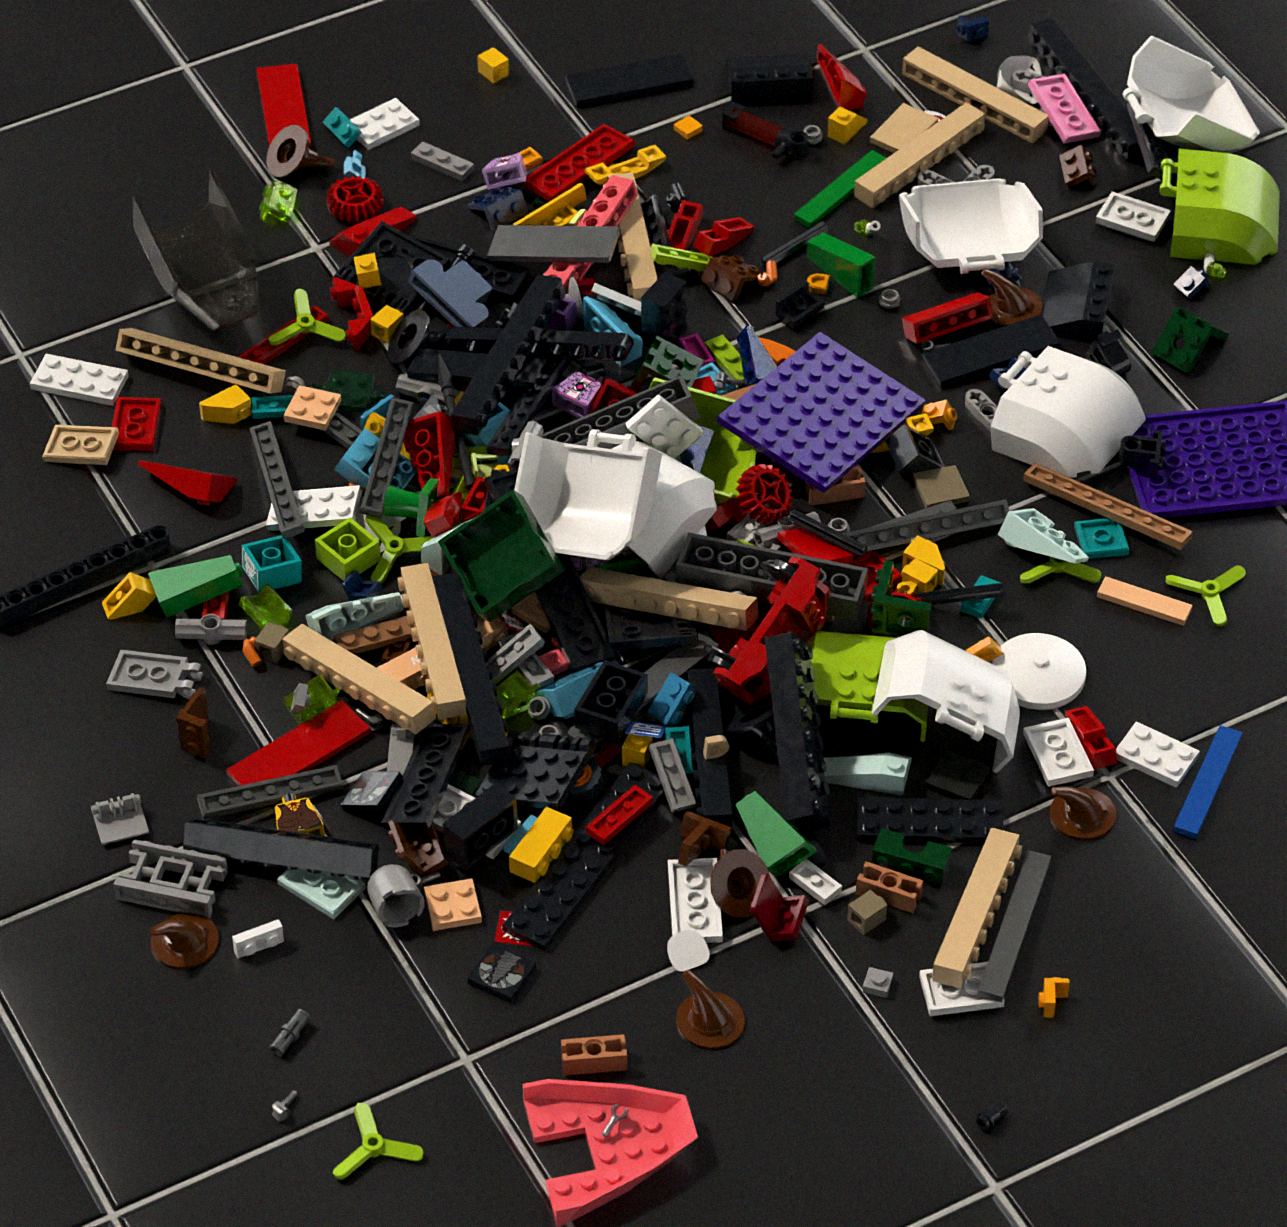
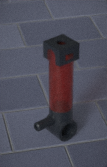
M735 102L722 113L723 130L733 134L739 131L777 147L772 153L773 158L779 159L785 151H787L788 156L792 159L800 160L807 157L808 135L804 131H790L745 112V107Z

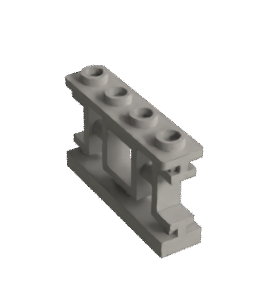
M133 840L129 859L130 863L137 865L133 874L120 872L119 877H116L114 882L116 900L180 913L199 914L210 919L213 911L212 904L215 903L214 891L207 889L211 879L224 881L228 874L226 858L218 855L198 853L194 850L188 851L174 848L173 846L154 844L149 841ZM148 861L157 863L156 868L146 867ZM169 870L183 873L180 883L161 881L164 871ZM194 871L204 872L203 877L193 876ZM141 877H150V882H141ZM188 886L198 887L196 893L187 891Z

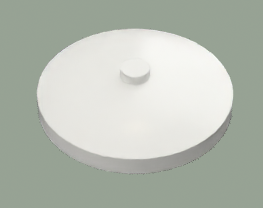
M1030 633L1016 636L1001 645L1003 654L992 662L993 665L1009 673L1019 706L1029 709L1047 710L1064 706L1080 694L1085 684L1086 665L1080 652L1064 639L1049 634Z

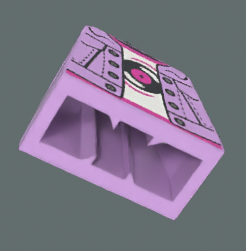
M521 153L493 159L482 169L488 190L526 181L527 171Z
M575 372L552 389V405L577 418L588 415L602 388L603 378L596 372L592 373L589 377L580 372Z

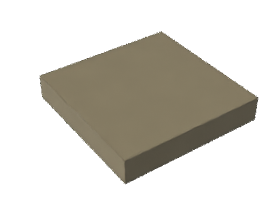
M956 465L913 473V482L925 508L950 500L954 505L969 502L970 495Z

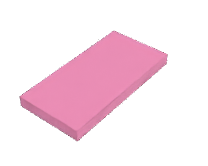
M1065 74L1029 80L1028 86L1045 114L1049 115L1050 122L1064 144L1100 137L1101 131Z

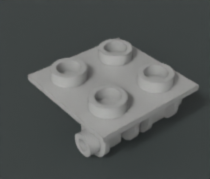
M131 793V795L123 796V800L117 797V801L113 802L111 798L110 803L107 800L99 803L95 802L96 805L91 806L102 845L149 833L139 794L134 795V793Z

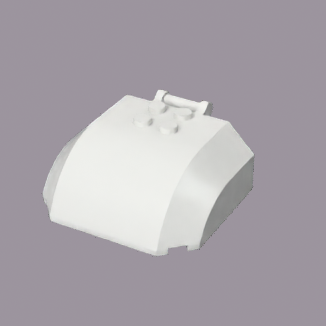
M1150 36L1133 56L1127 82L1129 88L1125 89L1122 95L1130 103L1135 112L1137 122L1140 124L1146 122L1151 126L1156 137L1183 149L1224 152L1250 144L1260 134L1231 82L1225 76L1220 79L1211 71L1214 66L1208 61L1154 36Z
M988 179L913 187L912 193L909 195L905 192L899 194L903 223L908 237L916 250L937 268L959 266L961 274L984 269L1004 270L1005 262L1023 260L1043 238V210L1026 185L1021 182H1016L1015 186L1007 185L1004 179Z
M1050 346L1037 358L1024 351L1018 356V361L1008 372L1003 373L998 378L999 384L1008 390L1001 396L990 426L992 450L1031 465L1037 463L1069 478L1077 477V473L1090 471L1091 474L1100 473L1119 451L1121 439L1125 436L1133 435L1145 422V415L1132 388L1111 369ZM1024 366L1028 367L1017 380L1013 379Z
M592 429L589 433L587 446L544 439L526 432L514 490L524 496L555 553L608 561L617 556L643 530L653 505L662 453L646 447L643 453L632 452V448L636 443L634 434H625L624 436L601 433L600 430ZM599 442L622 444V449L614 450L597 446Z
M636 441L632 452L643 453L646 447L662 453V459L649 518L641 533L627 547L648 564L657 578L662 579L679 558L688 532L698 534L716 512L717 506L714 500L715 484L711 479L651 445ZM620 444V445H618V446H616V447H614V448H612V449H614V450H621V449H622V444Z
M918 630L886 642L872 714L877 715L890 700L914 698L937 709L935 721L940 724L946 723L969 734L971 739L975 741H980L984 732L997 738L992 771L998 773L1013 758L1020 717V708L1009 673L923 630Z

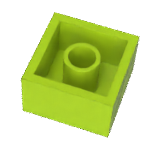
M351 517L315 539L316 558L343 581L352 571H358L361 574L381 559L380 541Z

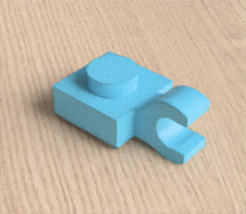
M356 150L353 151L352 158L347 156L344 161V175L347 179L351 178V176L358 178L360 175L365 179V167L361 165L362 154Z

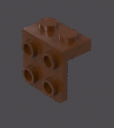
M722 255L720 257H710L701 281L733 301L738 299L745 281H758L757 278L760 270L753 265H747L743 262L744 259L737 255H732L731 257Z
M201 687L190 696L185 708L178 712L176 722L178 723V738H180L181 749L206 759L210 753L207 726L208 707L206 690Z
M393 819L388 822L391 828L388 831L389 835L398 847L395 849L397 856L402 862L406 861L414 873L418 872L422 877H426L449 864L437 831L432 824L429 829H420L409 835Z

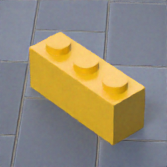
M546 807L509 856L510 872L536 883L540 876L546 874L553 858L556 859L559 856L564 843L571 840L574 832L572 829V818Z

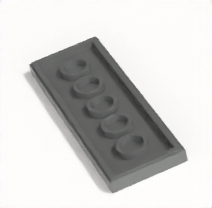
M498 225L487 256L489 261L610 263L620 229L617 226Z

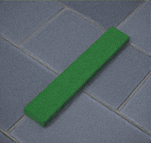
M871 150L794 214V220L808 228L813 227L854 193L855 180L887 158Z

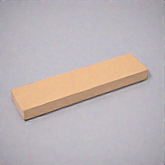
M1106 576L1097 592L1098 598L1182 626L1185 625L1192 611L1191 604Z

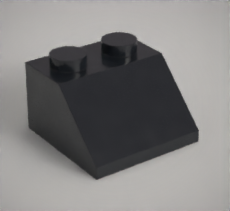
M903 424L885 440L889 448L888 453L896 463L895 468L902 476L906 475L912 478L913 473L945 467L933 440L906 424Z

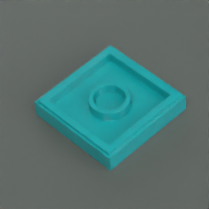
M1109 518L1075 522L1074 528L1080 548L1089 559L1129 555V547L1122 524Z

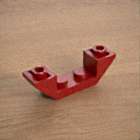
M337 277L332 278L333 287L330 288L332 300H336L339 308L353 305L354 311H358L357 319L348 321L349 330L345 331L347 342L352 343L354 351H358L371 336L370 319L373 317L363 287Z

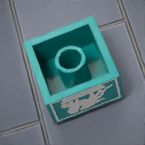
M282 535L241 545L242 568L258 593L302 582V561L287 538L283 539Z

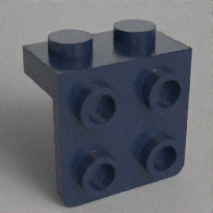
M512 187L490 189V193L476 196L472 199L473 202L468 204L469 209L484 210L491 230H497L498 225H507L529 213L521 190L512 189Z

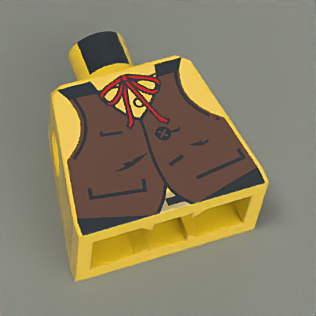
M289 793L282 797V804L275 806L277 830L325 836L323 822L308 798L297 800L295 794Z

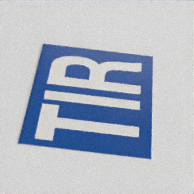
M632 721L625 733L661 738L667 726Z

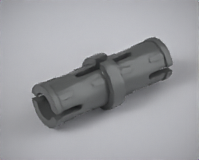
M297 1009L290 1021L282 1025L280 1034L269 1046V1050L274 1055L282 1057L290 1044L297 1041L300 1031L310 1020V1015L302 1009ZM294 1026L295 1029L291 1032V1034L288 1036V1038L285 1039V1036L288 1034V1032H289V1031L291 1030V1028Z

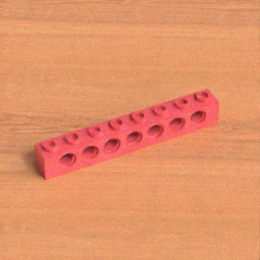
M611 175L599 195L594 199L593 204L583 215L578 226H618L638 196L634 180ZM553 262L543 275L562 278L565 294H568L570 277H574L575 280H581L592 263Z

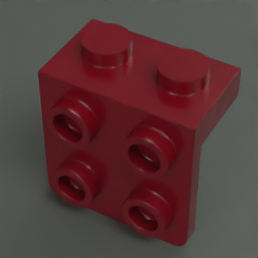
M762 874L757 884V890L751 902L750 910L770 942L797 940L809 901L805 895L783 897L769 874Z

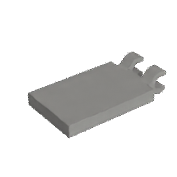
M120 650L106 686L111 691L175 698L176 693H179L189 699L196 692L195 689H192L194 681H200L203 673L199 672L201 664L188 663L187 657Z

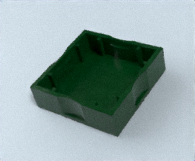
M513 489L486 507L476 518L463 523L438 541L450 565L460 576L464 590L478 615L489 622L565 571L524 496Z

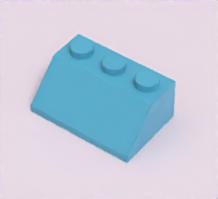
M587 296L584 297V330L586 332L626 333L633 338L634 344L627 359L615 361L620 367L642 357L643 341L641 337L636 335L629 325L623 322L616 312L611 310L605 303Z
M598 662L591 667L570 674L535 692L537 696H542L549 700L551 704L550 712L554 717L571 718L574 716L576 705L603 662Z

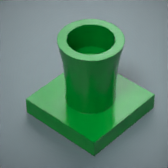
M430 478L420 493L402 490L389 485L384 500V516L417 518L416 536L425 537L428 530L423 524L429 506L437 500L439 479Z

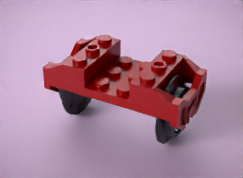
M791 557L788 564L778 559H775L772 564L764 561L761 562L760 566L763 571L777 583L767 598L773 606L749 641L741 637L728 654L714 646H704L705 651L709 654L706 661L714 669L713 674L718 678L719 684L750 706L771 695L765 638L787 632H792L796 635L797 627L813 635L825 624L827 600L831 590L819 580L820 569L800 557Z

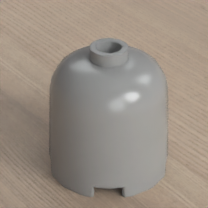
M389 864L380 867L371 875L368 881V894L378 918L385 922L386 926H405L409 924L408 920L416 914L417 916L421 915L424 909V898L406 868L400 865Z

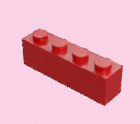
M977 292L902 317L905 338L918 344L993 318L990 297Z

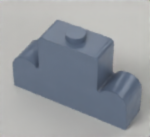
M427 260L412 270L408 283L454 327H484L489 312L483 304L487 301L492 287L465 261H460L446 272H443V266L436 260Z

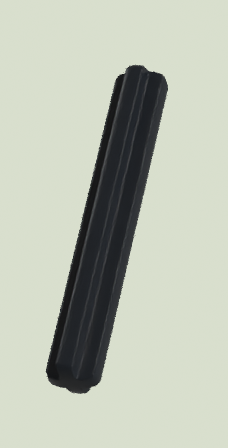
M824 222L814 225L761 257V264L766 268L768 261H775L776 263L806 246L807 242L822 233H827L828 225Z
M797 510L789 513V522L858 557L866 555L868 549L866 545Z
M1002 583L921 592L915 593L914 596L915 599L921 598L922 602L938 605L1003 597L1004 587Z

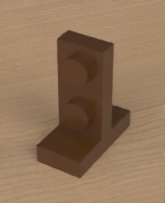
M687 811L684 814L680 836L686 839L681 843L678 864L687 867L708 846L719 851L727 849L732 828Z

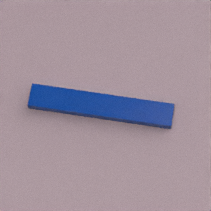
M1222 725L1219 726L1177 818L1173 832L1197 839L1241 741L1243 732Z

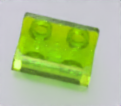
M276 178L271 185L267 184L262 193L265 197L259 206V210H261L260 219L264 220L268 214H271L288 222L292 216L297 189Z
M263 584L259 595L241 597L239 602L242 609L261 630H263L268 622L286 628L292 614V609L269 584Z
M517 670L496 687L497 697L495 699L500 701L503 714L500 715L501 719H505L507 716L513 718L521 710L519 707L525 702L528 705L531 699L537 697L535 692L540 686L537 683L531 686Z
M321 674L305 683L308 685L307 693L310 694L309 705L307 708L304 707L299 715L291 713L298 723L304 719L308 721L318 715V710L322 707L328 709L337 702L335 698L340 691L337 688L332 690ZM294 691L282 699V703L289 712H291Z

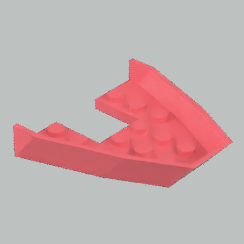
M545 1079L523 1084V1102L534 1143L585 1133L595 1170L546 1180V1188L557 1227H562L630 1191L671 1162L698 1138L686 1095L627 1084ZM620 1104L616 1111L617 1116H621L627 1108L629 1110L628 1117L624 1120H618L609 1135L604 1137L602 1132L612 1117L611 1109L613 1105Z

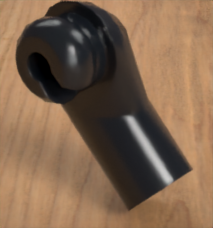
M680 183L672 184L671 190L673 193L670 194V198L666 197L668 206L672 208L678 207L686 197Z

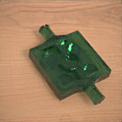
M331 369L329 380L325 385L312 383L311 387L341 394V402L337 410L361 413L367 411L372 399L382 400L386 398L387 394L386 391L373 389L374 374Z

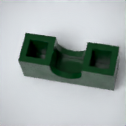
M881 828L873 848L872 864L908 876L921 878L928 882L943 883L951 863L952 847L928 841L923 851L912 853L904 848L905 834Z

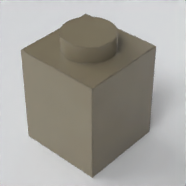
M268 622L254 641L255 650L259 657L277 664L284 654L282 638L289 634V629Z
M869 890L848 904L847 920L865 935L886 920L887 904L881 896H877L872 890Z

